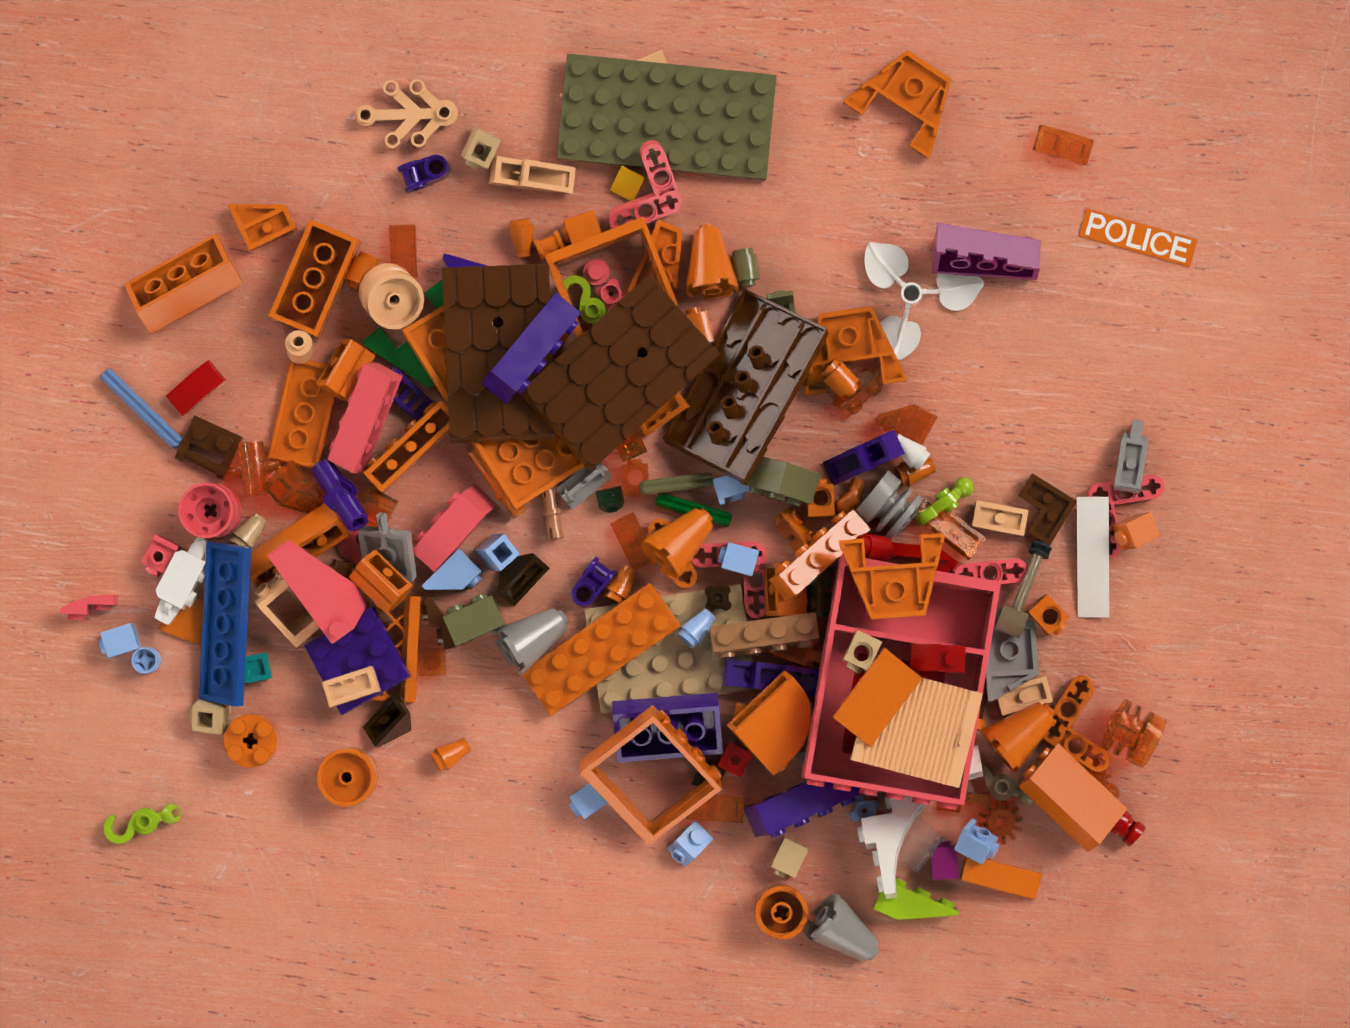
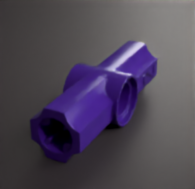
M326 458L321 462H317L312 468L313 476L325 493L323 496L324 503L331 510L338 513L349 531L363 528L369 522L367 519L368 515L355 496L357 494L355 485L348 479L343 478L333 462Z

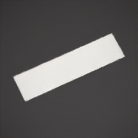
M1077 497L1078 617H1110L1109 497Z

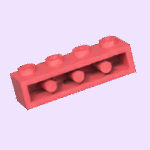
M377 362L367 363L361 367L357 374L358 382L348 398L349 405L346 413L339 421L337 436L330 444V454L327 460L351 473L366 471L367 468L365 466L371 459L403 377L402 375Z

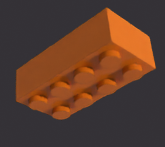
M309 219L268 316L273 320L321 339L344 285L347 272L361 245L360 240Z

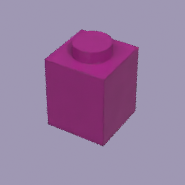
M935 841V846H929L930 875L932 880L959 879L958 852L954 850L956 845H951V841Z

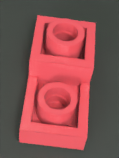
M97 595L79 599L60 608V614H68L67 619L83 620L84 615H91V604H94V610H110V605H118V595Z

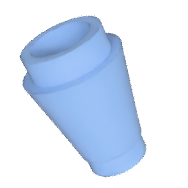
M704 609L680 627L681 630L678 636L691 648H694L696 644L700 645L710 626L716 620L715 616L707 609Z

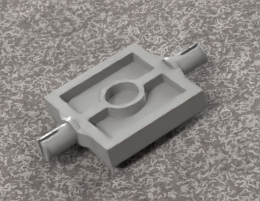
M381 512L376 514L378 527L364 526L358 530L362 559L376 549L409 582H413L417 575L411 531L388 527L387 513L383 514Z

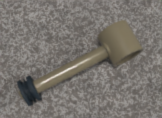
M1032 541L1031 548L1028 551L1032 554L1013 605L1008 606L1004 604L994 629L1020 638L1029 616L1028 613L1022 610L1042 559H1048L1052 550L1044 542Z

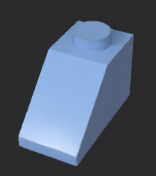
M458 549L422 587L425 590H465L467 587L472 589L481 581L482 578L479 575L483 571L461 549Z

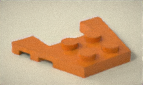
M907 50L854 93L846 97L843 104L863 116L875 96L880 94L923 123L908 147L929 159L933 150L951 78Z
M872 306L819 314L817 324L826 327L829 335L826 338L824 347L808 371L805 396L830 392L829 386L823 381L824 377L820 372L833 359L844 363L880 358L884 385L908 381Z
M945 533L919 535L921 563L871 567L866 566L864 539L839 540V546L870 620L926 615Z

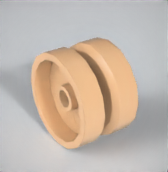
M383 263L373 267L364 275L359 285L358 296L362 307L378 325L387 329H401L409 326L419 317L423 309L424 294L421 286L405 268L397 264Z

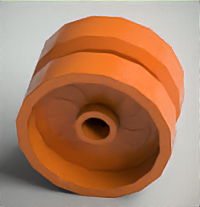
M348 747L335 750L327 755L319 765L317 773L318 788L324 798L332 804L342 807L355 806L369 798L376 789L378 781L377 766L372 757L361 749ZM346 772L352 776L350 782L348 780L344 782L342 779Z

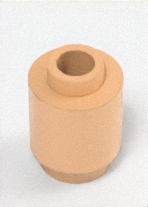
M298 330L287 336L285 345L288 358L298 364L310 360L313 355V346L309 334Z

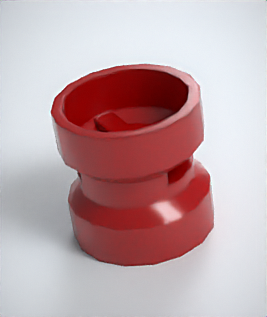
M1125 811L1111 829V832L1114 835H1120L1122 841L1130 847L1141 836L1146 827L1141 822H1135L1132 819V815Z

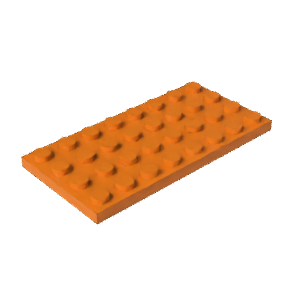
M443 305L406 327L401 332L448 405ZM557 435L556 439L471 442L514 511L585 467Z

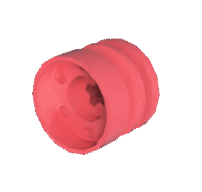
M200 483L193 485L183 494L179 501L178 514L181 524L192 535L201 538H220L229 535L237 528L241 521L242 506L240 498L231 488L223 484ZM209 506H217L215 509L216 513H218L217 516L209 515L211 513Z

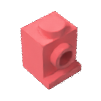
M154 534L153 540L141 563L147 565L145 571L159 577L160 573H165L175 552L180 551L182 546ZM157 552L163 554V559L160 562H157L154 558Z

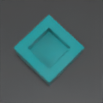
M268 652L246 656L245 683L273 678Z

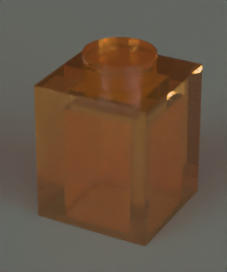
M370 487L365 493L360 492L357 497L368 515L367 519L369 522L367 524L372 527H378L376 518L378 513H387V520L389 521L399 502L373 487Z

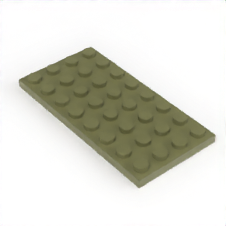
M567 53L557 159L644 168L640 157V148L646 141L654 140L663 147L671 171L766 180L776 75ZM651 148L646 156L651 157L654 165L659 164L655 155L658 151Z

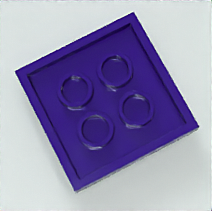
M375 607L365 610L354 629L333 644L323 634L304 645L323 682L369 666L374 667L381 691L338 705L337 708L341 715L347 714L412 677Z

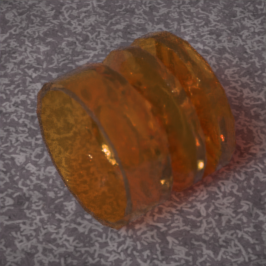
M1124 699L1107 722L1101 748L1108 751L1115 742L1112 754L1118 755L1124 747H1127L1125 760L1143 768L1162 736L1167 719L1149 711L1141 720L1139 717L1142 707L1136 705L1129 714L1132 702Z

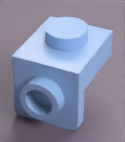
M695 820L667 847V850L675 861L686 867L708 846L713 838Z

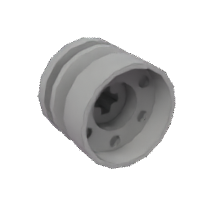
M887 471L855 511L866 524L875 517H878L880 521L875 531L879 533L885 525H888L890 529L884 536L892 539V537L901 533L914 518L923 498L917 495L909 503L906 499L913 490L909 488L899 495L897 490L902 481L890 471Z

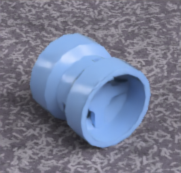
M142 647L133 653L131 663L133 668L139 673H152L161 665V656L152 647Z

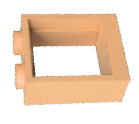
M277 571L275 576L267 583L259 585L251 596L260 610L297 648L316 632L319 626L308 611H306L288 627L268 606L270 602L289 587L282 575Z

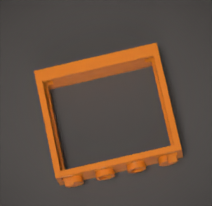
M644 217L545 254L559 295L572 305L557 266L641 234L662 289L678 306ZM578 324L573 330L577 339L583 334L581 326Z
M651 705L579 761L580 774L648 846L722 790V775L714 765L709 766L701 750L698 747L693 748L687 742L688 738L680 728L675 729L670 724L671 720L663 710L658 711L654 705ZM654 723L706 780L650 822L598 765Z

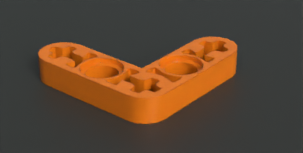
M1079 675L1071 681L1053 709L1061 720L1069 722L1066 727L1063 724L1060 725L1058 731L1061 733L1059 737L1054 736L1050 739L1048 738L1050 733L1047 732L1043 738L1053 746L1059 743L1079 763L1096 773H1102L1110 767L1111 758L1109 754L1071 729L1095 692L1093 681L1085 675ZM1087 681L1089 691L1080 694L1078 698L1083 700V702L1079 705L1075 699L1068 696L1070 693L1076 696L1079 690L1076 687L1077 683L1083 684ZM1065 703H1073L1075 705L1076 711L1073 716L1065 717L1062 715L1061 707ZM1055 720V723L1052 725L1051 728L1056 727L1058 723L1057 720ZM1074 739H1080L1084 744L1083 750L1078 754L1071 753L1069 750V743ZM1089 746L1093 747L1090 752L1095 756L1104 755L1103 760L1105 764L1103 766L1093 767L1094 761L1088 756L1086 761L1081 759L1087 754Z

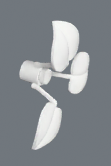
M873 242L867 244L864 262L866 273L871 282L883 289L889 288L894 281L902 287L901 297L906 303L903 319L898 316H889L880 322L898 360L910 355L918 346L921 338L919 325L915 322L907 321L911 305L919 303L924 294L940 293V302L945 308L952 311H960L973 303L984 286V282L979 276L949 274L937 275L936 282L939 289H921L914 282L906 284L899 278L908 270L909 264L906 253L898 246Z

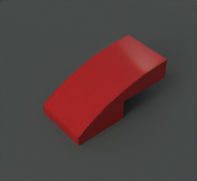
M207 360L169 392L166 397L177 411L184 416L199 402L214 392L226 379L211 361Z

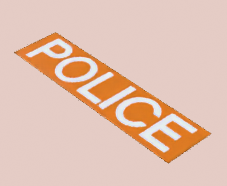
M1086 208L1079 232L1081 237L1187 267L1191 265L1198 240Z

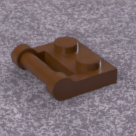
M194 415L185 437L176 452L175 459L179 461L186 460L216 474L217 478L224 480L244 437ZM193 443L224 457L222 463L218 464L189 451L191 444Z

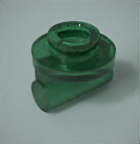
M621 486L595 491L600 510L613 513L623 507L624 497Z

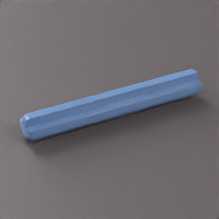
M112 369L104 371L100 377L101 380L173 449L181 444L183 441L182 437Z

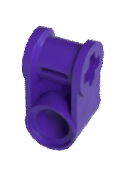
M437 154L397 167L398 172H401L404 178L406 193L423 189L430 184L446 179L451 170L448 161ZM436 161L443 162V171L439 174H432L431 165Z
M595 557L572 590L573 602L580 607L591 605L617 572L609 570L599 562L598 557ZM594 570H597L599 573H601V574H602L603 576H605V577L603 578V577L600 576L598 573H596ZM585 587L590 590L591 598L588 601L581 602L576 598V592L579 588Z

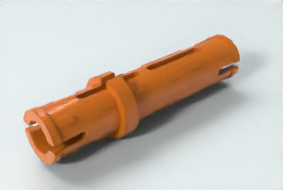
M476 449L469 452L467 457L470 458L483 478H485L496 493L495 498L498 501H502L513 519L526 511L527 508L524 505L514 511Z

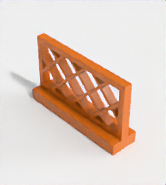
M363 594L366 599H371L367 594ZM406 596L403 599L405 601L404 613L400 617L395 619L390 612L387 614L394 622L386 630L388 632L396 624L403 631V639L395 646L398 648L403 643L402 653L399 650L398 652L412 677L399 683L400 698L403 702L415 703L417 702L422 596ZM382 609L377 611L378 615L383 611ZM403 617H404V627L399 623V621H400ZM385 691L384 695H378L371 700L387 701L391 695H388Z

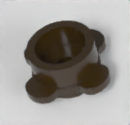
M722 585L716 588L707 586L704 592L707 595L705 607L708 611L713 612L715 609L727 611L731 608L732 604L729 601L731 589L729 586ZM720 596L721 599L717 601L715 597Z

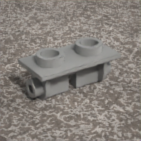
M601 462L591 471L586 467L582 468L556 488V490L571 509H574L613 476Z

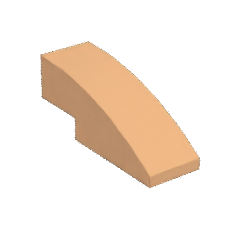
M496 156L491 161L489 184L573 194L576 167Z

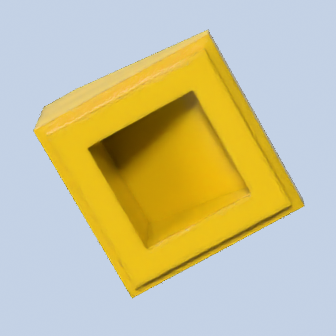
M621 166L610 191L632 201L637 197L645 177Z

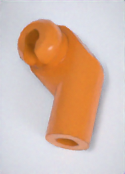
M858 478L851 479L849 492L836 502V511L838 513L842 510L847 513L860 505L863 480Z

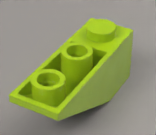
M896 878L897 897L886 899L884 892H878L872 906L874 910L897 920L955 916L959 914V911L954 908L956 903L942 897L940 901L930 898V892L916 887L915 891L905 887L907 882Z

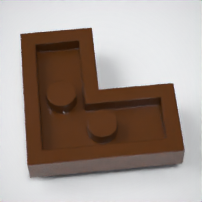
M1033 473L1018 497L1040 510L1027 533L1050 546L1077 500Z

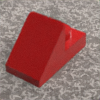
M911 644L910 669L913 671L965 673L966 646Z

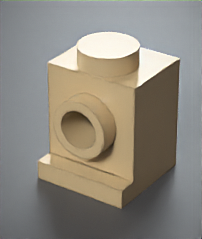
M473 126L461 156L466 159L465 164L479 170L480 166L488 169L501 140L497 136ZM477 144L482 145V151L480 153L474 152V148Z
M199 699L190 707L189 721H192V731L222 735L230 724V705Z

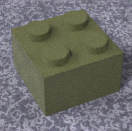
M763 457L745 486L750 487V493L764 496L766 492L765 498L779 502L786 498L785 503L800 507L801 502L812 504L820 474L788 462Z
M483 593L472 598L471 605L464 607L463 604H458L446 610L448 615L444 616L443 619L455 646H460L507 624L495 596L491 595L488 597L487 593Z

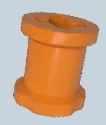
M558 230L554 231L553 235L541 240L533 239L541 261L546 260L545 254L564 247Z

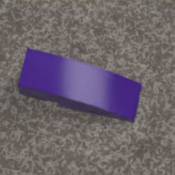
M892 430L824 461L823 465L831 483L835 486L905 453L895 430Z

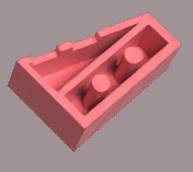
M475 484L461 494L456 492L446 503L450 507L444 513L439 511L430 521L433 525L428 532L423 530L414 540L417 544L413 548L414 554L434 572L455 553L471 532L481 524L480 522L497 506Z

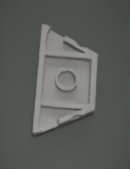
M998 608L996 610L994 628L1002 611ZM1027 619L1020 638L993 628L985 676L987 703L997 700L1039 675L1035 622Z

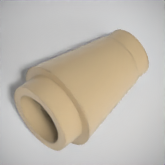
M254 513L232 532L233 536L230 538V541L234 545L253 549L267 521L257 513Z

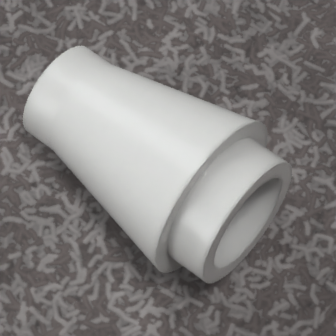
M899 434L897 437L905 453L901 455V458L910 468L914 467L916 470H919L931 454L926 450L927 447Z

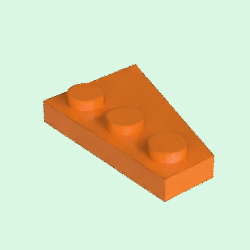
M658 219L651 237L677 300L682 229ZM646 248L627 293L648 275L661 287Z

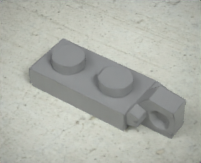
M1133 420L1130 434L1124 433L1121 439L1114 490L1140 494L1148 447L1147 436H1141L1144 421Z

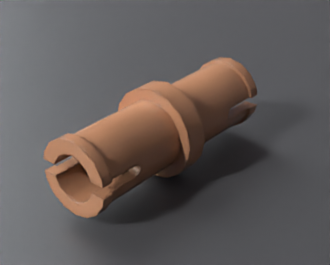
M556 486L540 494L543 508L541 517L545 520L548 541L564 538L560 521L562 511L561 508H558Z

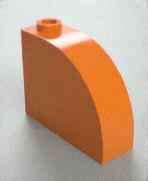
M783 671L727 724V727L763 767L774 776L776 773H780L787 768L789 761L799 752L807 739L811 725L810 703L800 684L793 676Z

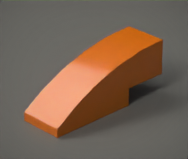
M965 856L959 879L1036 899L1042 873L992 859H987L981 865Z

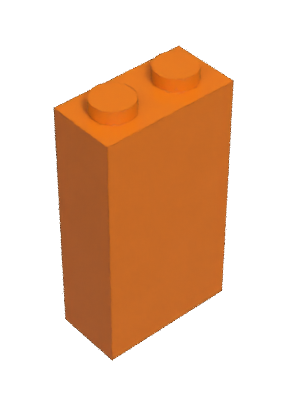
M1059 743L1051 749L1045 747L1036 757L1038 760L1035 766L1033 764L1024 771L1022 776L1025 779L1018 787L1089 852L1100 845L1128 808Z

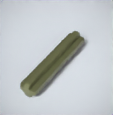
M710 472L641 481L639 482V491L641 495L708 487L713 485V475Z

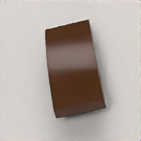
M432 598L425 599V605H421L423 620H428L429 625L440 624L441 629H436L439 645L443 644L444 649L455 648L456 646L443 619L444 613Z

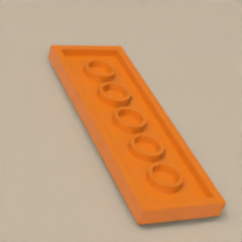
M650 582L538 660L522 675L549 715L553 716L681 627V624L652 582Z

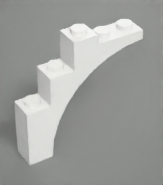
M975 745L973 749L968 780L983 777L978 745ZM904 796V801L885 798L887 811H892V813L861 818L862 826L857 827L860 843L865 842L867 849L877 848V850L872 851L875 867L880 866L881 876L877 877L879 893L884 892L886 899L897 897L895 876L898 855L904 837L912 823L927 806L912 803V797Z

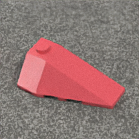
M287 540L267 555L331 644L354 629L366 609L368 601L353 581L340 575L332 567L325 565L290 540Z

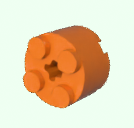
M253 713L236 718L229 724L224 734V748L229 759L243 767H257L269 762L278 752L280 746V733L277 727L268 717L261 714ZM251 733L254 734L255 739H258V743L253 744L252 747H250L249 742H246V737H250Z
M775 884L767 887L760 893L755 902L754 913L759 928L765 934L772 938L784 940L792 938L802 931L808 918V906L803 895L796 888L787 884ZM779 905L783 908L788 907L784 918H781L780 915H774L777 911L776 907Z

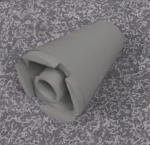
M554 608L498 627L492 633L493 635L498 634L499 639L496 640V644L510 666L516 664L520 668L516 672L522 675L567 631L566 624L569 622L561 610L556 611Z
M836 893L835 896L833 894L829 895L818 905L813 912L817 915L813 923L808 920L804 934L808 939L862 962L874 959L879 952V941L843 898Z

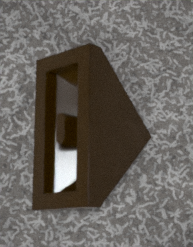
M534 553L517 556L500 571L497 592L515 607L550 568Z
M394 693L363 726L375 747H380L411 731L410 712L398 693Z

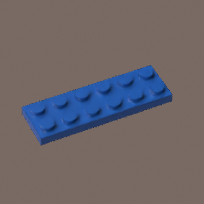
M216 541L207 542L199 699L235 707L243 706L252 550L250 547Z

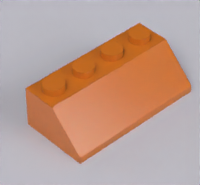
M215 233L125 283V287L137 315L149 333L152 334L164 329L167 325L181 317L187 316L199 307L209 304L226 292L234 290L243 282L219 236Z

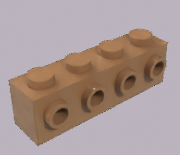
M814 612L710 626L709 639L712 658L719 657V660L734 658L735 654L745 653V656H755L765 650H772V653L787 651L788 647L798 646V649L812 648L819 640L816 613Z

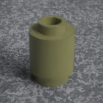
M753 248L732 251L733 257L730 260L737 281L740 283V288L755 286V281L760 279L757 255L753 253Z

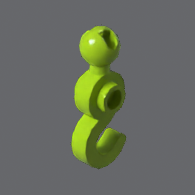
M575 275L564 279L563 283L567 293L571 285L577 284L582 287L580 316L583 321L593 325L606 313L604 303L598 298H590V285L583 277Z
M967 477L958 478L952 490L946 487L934 496L937 500L914 516L917 524L922 526L938 516V513L942 510L948 513L959 505L957 500L960 497H968L974 491L972 480Z
M173 803L165 805L160 812H156L151 808H141L133 814L124 835H117L114 832L113 825L117 816L112 814L105 820L103 826L104 834L111 842L123 844L131 840L136 831L140 834H149L157 829L160 822L167 824L177 823L181 818V810ZM175 809L179 810L178 816L174 814Z

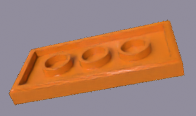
M291 360L289 361L268 459L307 468H313L317 462L322 461L336 401L335 396L316 384L327 366L326 363L308 360L305 363L298 364Z

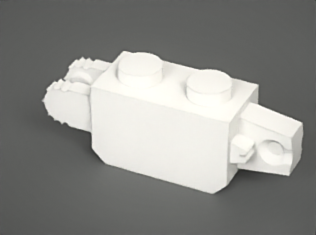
M195 538L188 552L184 550L175 552L156 588L157 596L161 599L154 617L157 620L170 625L181 609L185 610L186 606L191 607L197 597V593L194 591L198 583L203 584L205 581L206 562L204 560L206 558L207 539Z

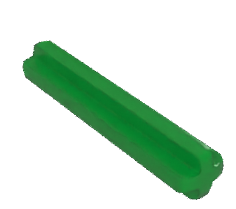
M658 493L655 502L659 507L686 514L694 508L704 509L712 516V523L725 527L730 525L732 519L731 513L666 493Z

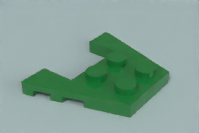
M443 279L424 293L436 309L444 305ZM381 327L362 341L366 347L429 389L435 386L408 342L396 348Z

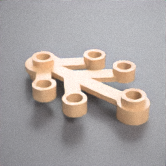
M414 79L409 85L411 93L415 96H420L431 107L419 108L400 90L396 81L388 80L383 85L385 94L393 97L405 109L374 110L369 105H363L357 109L355 117L357 122L363 127H371L376 121L405 120L394 132H390L385 136V144L390 149L398 148L401 140L421 119H431L421 132L417 131L411 136L413 146L423 148L427 144L428 138L440 126H450L457 120V107L449 100L439 101L426 89L422 80ZM389 84L396 86V90L393 93H389L386 90ZM414 84H422V90L420 92L413 91ZM443 108L450 111L447 117L440 116V111ZM363 111L370 112L371 116L369 119L363 120L361 118ZM421 135L424 137V141L418 145L414 142L416 136ZM391 136H395L398 139L395 145L388 144V139Z

